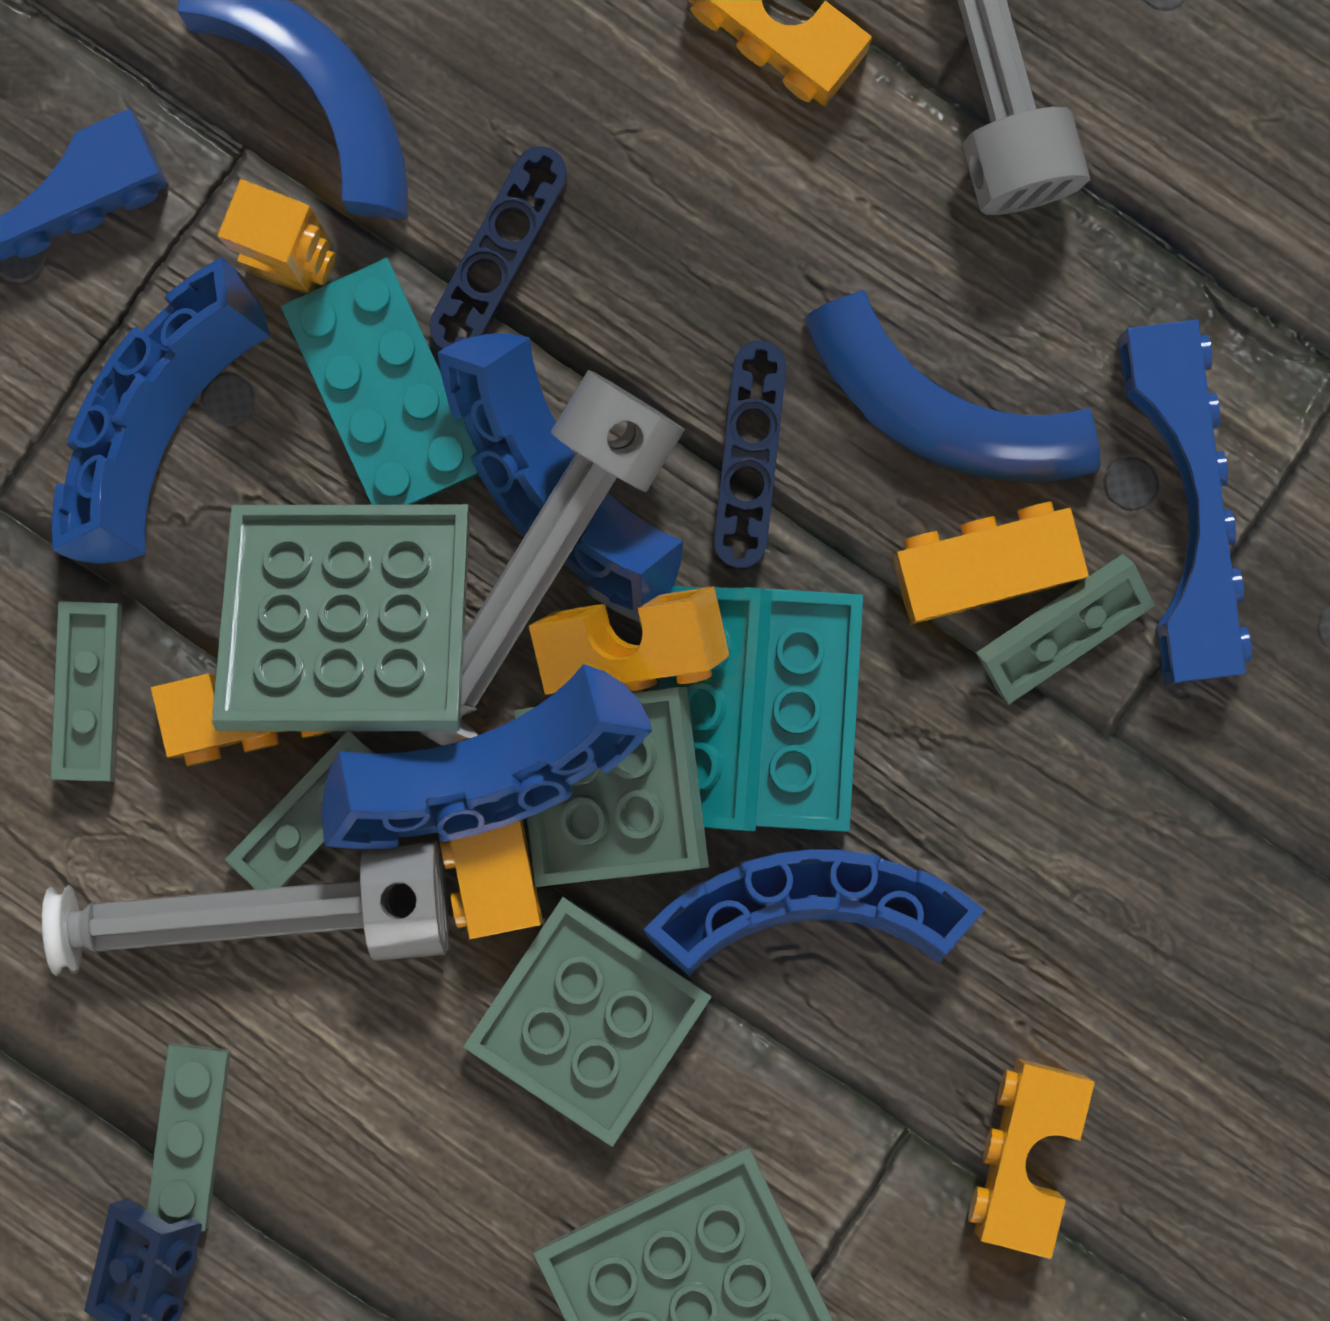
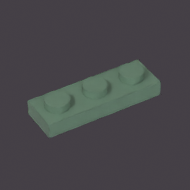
M1121 554L980 649L976 654L998 694L1010 704L1155 605L1135 564L1124 554Z
M58 601L50 780L115 782L122 627L121 604Z
M347 731L225 859L254 889L284 887L325 844L322 826L323 796L330 768L338 752L374 753L352 731Z
M178 1043L168 1045L147 1207L148 1212L168 1224L193 1218L202 1224L201 1231L209 1228L231 1050Z

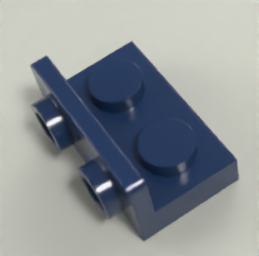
M129 1199L110 1203L84 1312L98 1321H179L184 1309L183 1300L191 1268L197 1258V1245L202 1224L193 1218L168 1224Z

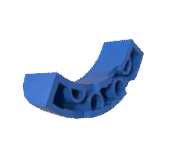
M290 0L178 1L177 12L189 31L224 37L258 51H263L288 68L309 90L323 108L334 132L342 173V202L350 216L408 220V183L405 159L389 109L370 73L354 52L327 25L306 9Z
M223 257L198 270L173 288L165 296V300L169 305L144 330L138 327L132 328L112 353L95 379L78 412L67 440V445L73 450L67 470L65 484L58 483L55 487L52 512V550L58 554L77 561L91 563L120 562L146 554L145 525L149 495L156 470L173 432L195 399L224 368L251 347L270 337L266 317L256 295L244 277Z
M865 290L824 304L811 311L804 318L815 349L835 383L840 385L848 398L863 412L864 417L891 440L915 455L943 468L972 477L1004 481H1024L1023 483L1070 480L1095 474L1099 471L1101 465L1100 448L1090 408L1052 415H1019L975 405L951 394L919 372L898 351L877 319Z
M484 334L465 338L438 352L441 376L448 404L454 419L463 418L467 431L477 450L471 456V461L504 514L521 535L525 537L575 453L570 447L550 433L556 422L545 401L538 381L530 337L514 334ZM607 493L564 562V565L588 583L585 592L602 604L605 603L612 610L641 623L638 608L658 595L671 592L681 565L683 541L646 523Z
M583 664L569 681L540 705L524 715L481 735L444 746L410 752L354 753L339 751L330 768L324 789L322 826L325 846L353 849L396 848L399 846V837L437 833L439 840L446 842L510 825L568 799L572 795L571 785L588 776L599 768L604 773L611 771L652 731L650 721L641 702L625 684L603 670Z
M809 849L777 853L740 864L739 867L715 876L705 883L702 882L692 887L658 914L644 928V932L655 947L687 978L720 950L744 936L764 928L804 920H837L879 929L904 940L939 964L985 909L960 890L925 871H916L902 864L880 859V856L847 850Z

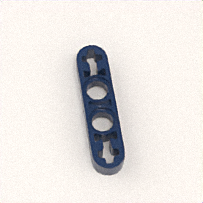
M544 146L532 147L524 151L516 160L432 313L429 323L430 334L440 350L465 339V337L458 336L453 343L447 342L448 333L442 326L446 318L450 321H456L465 307L463 301L455 300L458 292H462L474 304L487 306L486 311L482 315L474 307L471 309L466 319V325L472 332L469 338L484 335L488 332L565 191L567 185L566 165L561 155L553 149ZM546 162L551 164V176L556 181L552 185L543 182L538 187L533 196L534 203L543 205V207L537 212L525 200L511 197L514 190H517L525 198L532 182L531 176L526 170L530 166L539 169ZM510 211L522 213L530 222L527 235L515 242L503 240L496 231L498 219ZM481 262L495 264L502 274L499 286L489 293L477 292L468 283L470 270Z
M764 340L752 341L744 345L736 354L732 371L714 534V551L721 563L734 570H747L757 565L764 556L768 542L786 377V359L777 346ZM755 354L766 355L767 365L776 367V374H766L762 396L773 394L775 396L774 404L757 398L738 400L739 391L751 395L753 376L751 372L743 370V363H753ZM755 410L767 417L770 423V432L764 440L750 443L739 436L736 430V422L743 413ZM749 468L755 470L763 479V492L752 501L740 500L730 490V479L740 469ZM727 506L740 512L762 511L761 521L749 517L747 536L749 539L757 540V549H748L744 559L734 558L733 548L723 544L724 537L734 536L738 517L726 518L725 508Z

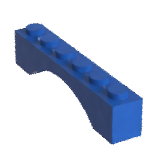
M130 108L75 132L62 159L44 182L16 207L0 215V261L15 254L19 258L36 255L51 245L49 239L69 230L73 234L92 230L105 221L103 215L123 206L127 210H132L148 205L158 198L157 191L170 186L142 123Z
M1199 319L1127 328L1118 337L1125 396L1147 416L1165 441L1179 471L1187 504L1188 542L1183 571L1172 601L1156 626L1163 683L1166 685L1246 674L1245 662H1250L1252 659V644L1248 628L1246 626L1240 627L1237 604L1243 603L1244 584L1240 569L1232 568L1229 545H1233L1236 542V525L1232 511L1230 509L1224 510L1221 487L1228 484V466L1224 452L1216 451L1213 428H1219L1220 406L1216 393H1208L1205 370L1212 368V347L1209 336L1207 334H1200Z

